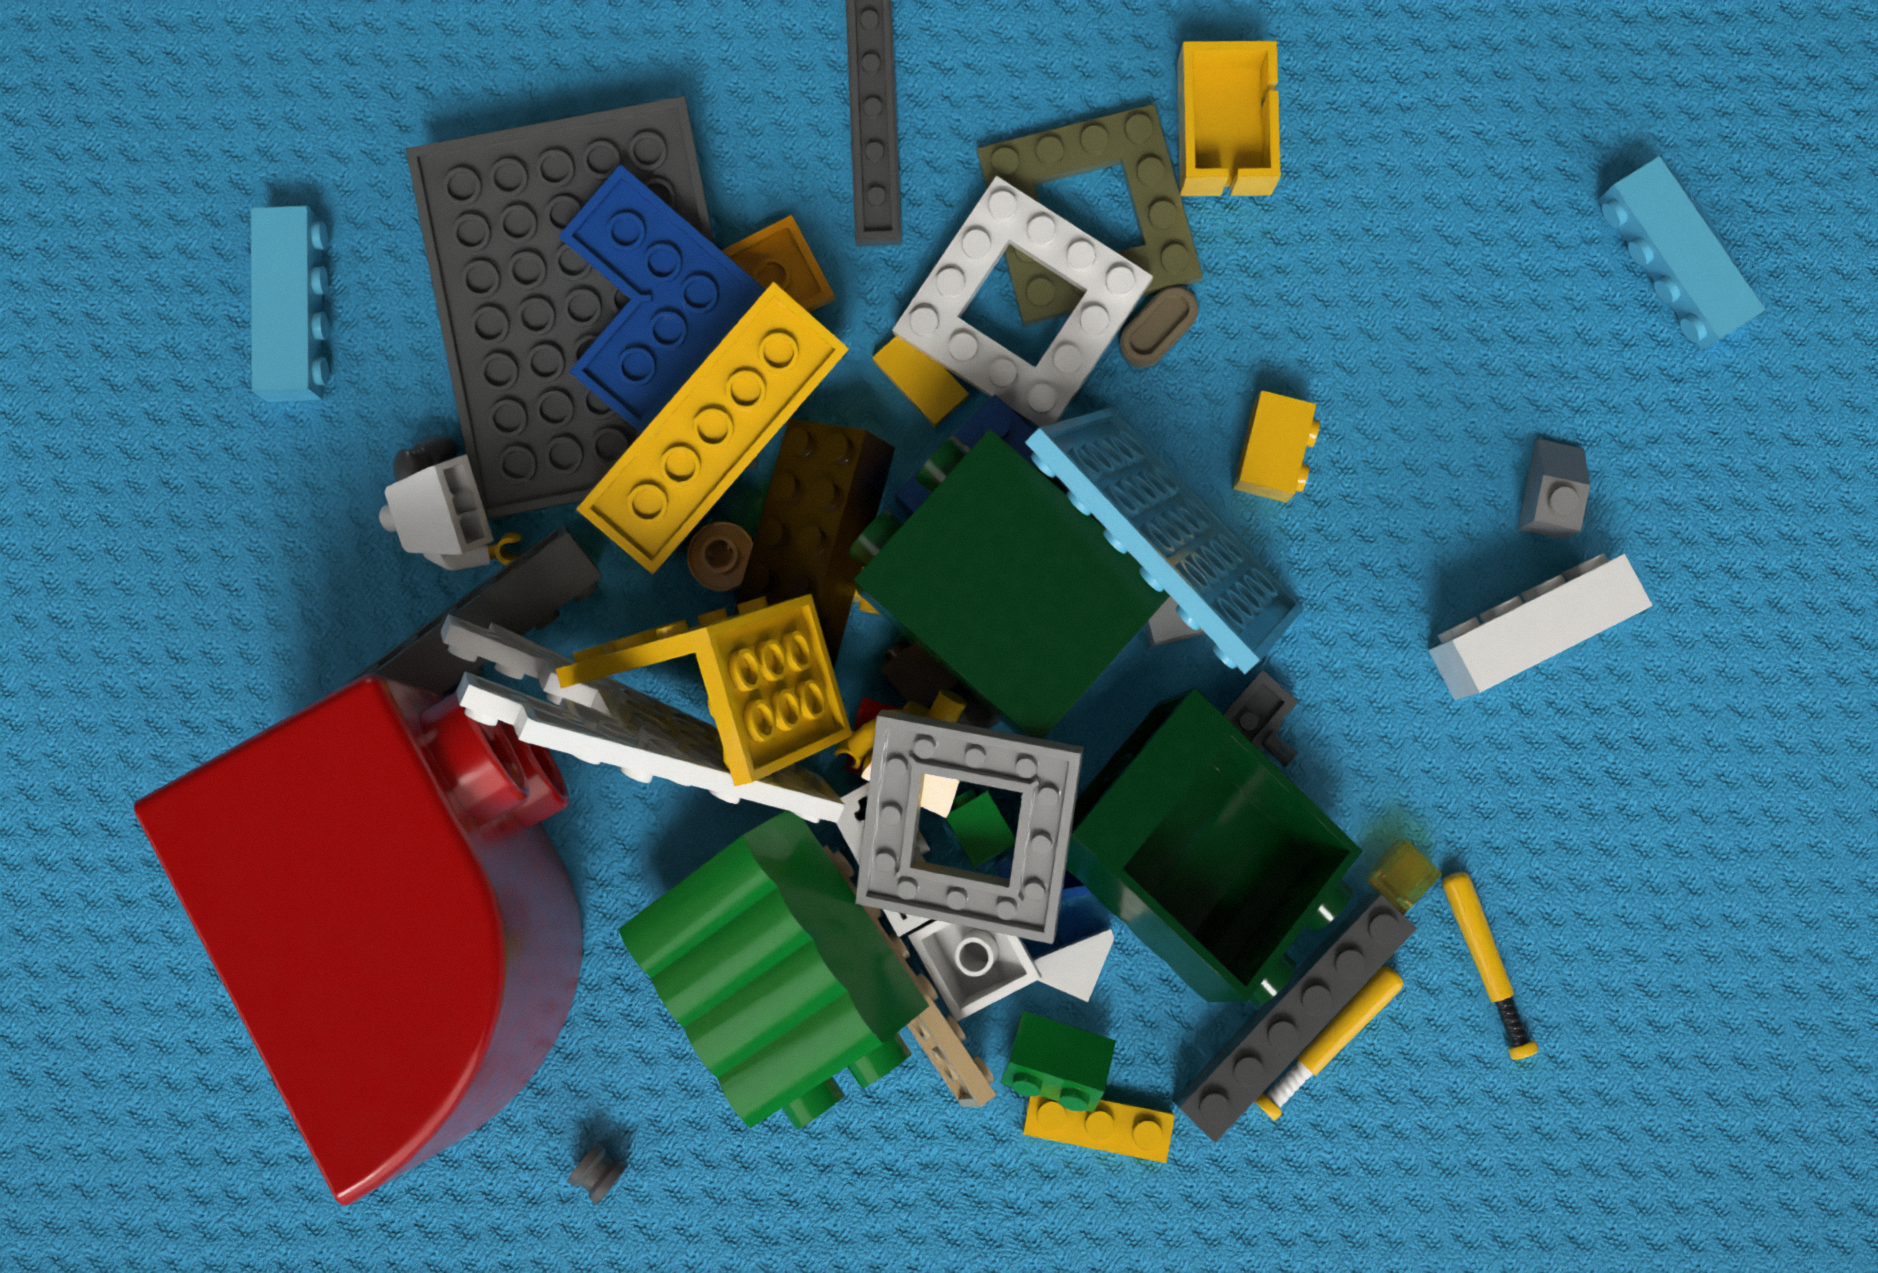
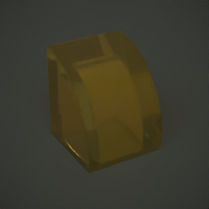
M1396 840L1372 867L1367 875L1366 882L1405 915L1438 880L1442 873L1408 840Z

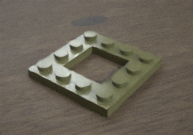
M1155 104L977 148V158L986 190L994 178L998 176L1038 203L1035 185L1121 164L1143 245L1116 253L1153 276L1152 282L1142 297L1159 293L1167 287H1183L1201 282L1203 278ZM1010 244L1003 253L1023 327L1072 314L1085 292Z

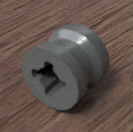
M598 1141L574 1169L567 1182L574 1187L582 1186L589 1192V1200L598 1205L629 1165L623 1160H613L607 1155L606 1147Z

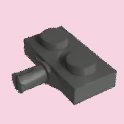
M1261 670L1222 715L1259 751L1266 749L1284 767L1298 754V751H1295L1277 733L1285 716L1299 701L1266 672Z

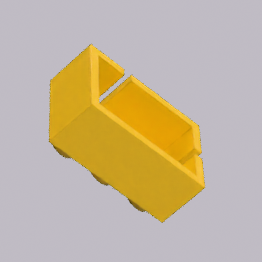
M1183 41L1177 61L1180 196H1221L1224 187H1230V196L1272 195L1281 177L1278 90H1275L1278 83L1277 41Z

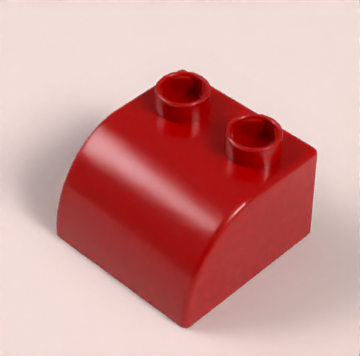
M374 673L362 675L136 800L134 803L135 815L332 1195L343 1206L356 1202L475 1131L498 1113L526 1085L545 1060L567 1019L577 989L582 960V927L575 891L563 862L541 824L545 819L565 809L570 802L568 789L562 774L548 748L519 740L514 725L498 720L496 726H491L468 717L464 713L466 707L459 705L456 692L446 697Z

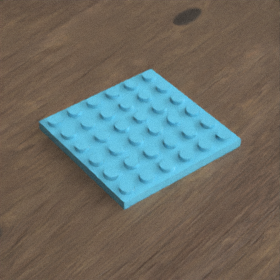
M1112 407L1039 427L1025 442L1034 451L1031 458L1036 466L1049 477L1053 478L1056 475L1070 489L1067 496L1072 504L1085 515L1089 516L1092 513L1106 527L1103 534L1108 542L1123 554L1128 551L1142 565L1139 572L1144 580L1159 592L1165 590L1179 604L1175 609L1181 619L1194 630L1201 628L1215 642L1212 645L1213 651L1229 668L1234 669L1238 667L1246 674L1264 657L1304 610L1295 598Z

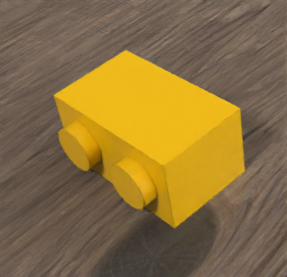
M1261 390L1253 403L1233 485L1234 490L1285 503L1295 495L1296 491L1303 492L1309 473V465L1303 464L1306 446L1313 448L1320 427V420L1313 419L1317 404Z

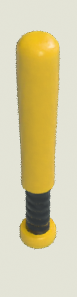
M1463 871L1452 873L1442 880V887L1480 974L1490 1002H1494L1497 1006V1011L1500 1014L1501 1021L1511 1043V1046L1508 1047L1509 1055L1513 1060L1532 1056L1539 1051L1538 1044L1535 1039H1530L1527 1036L1524 1023L1521 1021V1016L1513 999L1514 990L1504 968L1471 877Z

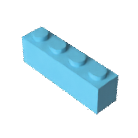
M1660 156L1613 184L1598 199L1602 205V212L1607 222L1612 227L1618 228L1627 241L1632 259L1638 265L1644 266L1654 281V288L1658 297L1672 307L1681 320L1680 326L1684 335L1691 342L1696 343L1701 351L1766 310Z
M308 206L251 208L252 392L267 402L323 400V385H327L329 381L328 363L322 355V340H326L329 334L328 319L326 313L322 311V294H327L328 276L325 267L322 266V249L327 248L328 233L325 223Z

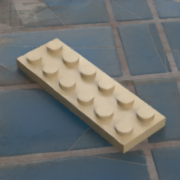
M826 845L823 849L856 896L857 888L850 880L854 876L852 867L840 851H836L833 854ZM862 905L929 1004L927 1009L906 1026L961 1107L983 1106L996 1096V1093L990 1086L994 1081L991 1071L978 1056L972 1059L962 1045V1042L966 1040L963 1030L951 1015L943 1017L933 1002L938 998V995L932 984L922 973L918 976L914 974L905 961L910 957V954L902 940L894 932L888 935L878 921V918L882 916L881 910Z

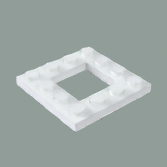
M996 176L892 331L895 336L990 398L996 394L1018 416L1039 428L1058 422L1152 282L1153 276ZM1009 244L1085 292L1036 367L960 319Z

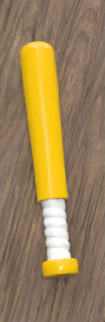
M1389 966L1381 967L1296 1058L1298 1060L1297 1064L1286 1073L1285 1077L1281 1078L1280 1082L1266 1095L1262 1093L1254 1102L1273 1121L1277 1120L1282 1114L1280 1108L1289 1100V1097H1292L1294 1092L1312 1075L1316 1076L1398 994L1404 985L1402 977Z

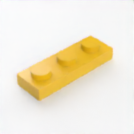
M1039 1095L1029 1096L1022 1133L1023 1135L1167 1163L1175 1114L1169 1111L1104 1098L1100 1099L1094 1113L1086 1110L1072 1111L1064 1108L1058 1101Z

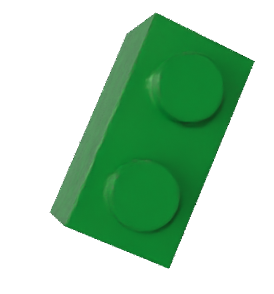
M974 788L958 796L953 800L952 812L946 818L944 817L974 868L1011 847L1016 842L1014 835L988 791L978 796Z
M1022 1011L1013 1033L1000 1083L1011 1086L1014 1091L1021 1095L1031 1097L1039 1095L1058 1101L1064 1108L1072 1111L1086 1110L1094 1113L1105 1092L1116 1040Z

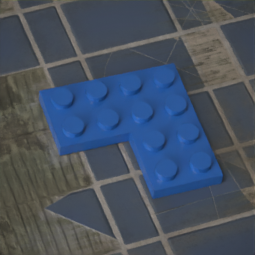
M621 164L558 236L561 241L630 299L568 372L640 433L648 427L766 291L763 286Z

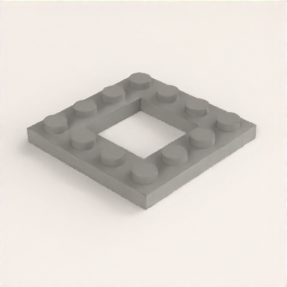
M882 709L876 719L855 904L1053 944L1057 931L1084 747ZM925 774L1022 792L1010 879L914 860Z

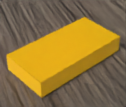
M897 336L872 357L873 363L934 428L969 398V393L943 366Z

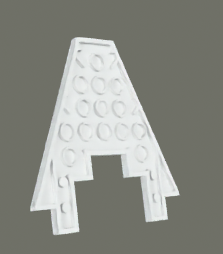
M448 614L441 629L443 643L449 645L447 650L450 653L475 662L478 656L496 663L494 668L497 671L515 679L521 680L524 674L537 678L542 690L547 692L546 698L559 705V707L465 671L456 693L459 705L466 707L464 713L468 717L491 726H496L498 720L514 725L519 740L566 752L592 764L604 762L619 766L623 774L640 782L650 783L653 776H658L684 786L693 785L708 789L711 794L729 803L738 804L740 798L792 811L797 816L810 822L818 823L820 819L838 822L845 804L822 776L793 763L755 782L734 786L730 770L724 763L723 746L717 727L608 676L561 689L555 669L575 663L574 660L494 623H491L489 629H486Z

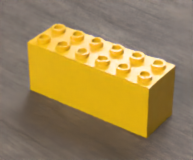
M772 282L576 510L653 575L849 348L775 282Z

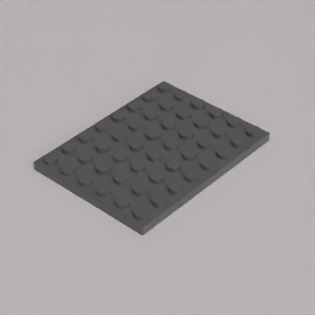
M685 96L406 148L465 451L487 520L582 502L641 435L640 432L568 372L630 299L561 241L558 236L621 164L715 245ZM757 457L744 470L759 468Z

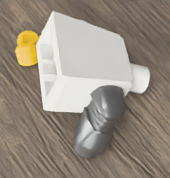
M427 435L409 451L399 450L392 464L396 483L386 487L385 496L388 504L381 508L379 519L386 531H397L402 548L407 553H423L427 560L450 571L490 565L491 559H498L501 563L507 565L524 553L510 554L504 548L505 543H515L521 540L522 535L517 532H508L501 537L496 545L487 546V543L494 540L467 454L456 457L457 447L451 437L447 435Z

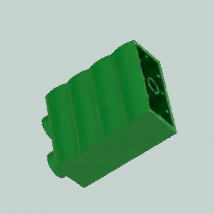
M789 810L780 813L743 834L619 928L620 935L631 956L640 968L651 977L661 1001L674 1019L684 1027L694 1051L708 1070L717 1077L729 1104L741 1120L750 1128L781 1108L796 1130L807 1125L845 1096L833 1075L848 1067L862 1089L885 1076L912 1055L911 1050L898 1032L929 1007V1004L863 906L855 904L856 896L804 819Z

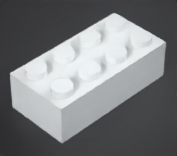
M1602 553L1563 572V575L1560 574L1521 593L1525 602H1522L1518 595L1479 614L1483 621L1482 624L1479 623L1477 617H1474L1437 635L1442 644L1428 651L1454 700L1480 693L1653 605L1626 555L1623 554L1608 560L1605 553Z

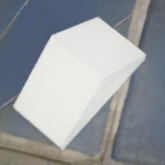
M1108 927L1032 957L1042 975L1038 981L1088 1002L1114 941L1112 930Z

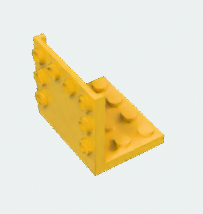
M811 594L772 605L767 604L766 597H761L737 604L739 614L728 617L725 608L698 615L699 625L689 628L686 619L672 622L574 652L572 654L575 663L555 669L560 688L562 689L695 653L708 695L709 712L715 719L723 746L724 763L730 770L734 786L755 782L852 736Z

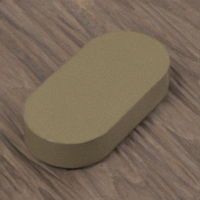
M1171 286L1161 290L1123 330L1119 341V350L1122 358L1129 365L1136 368H1149L1157 364L1193 326L1198 315V304L1194 295L1187 289L1178 286Z

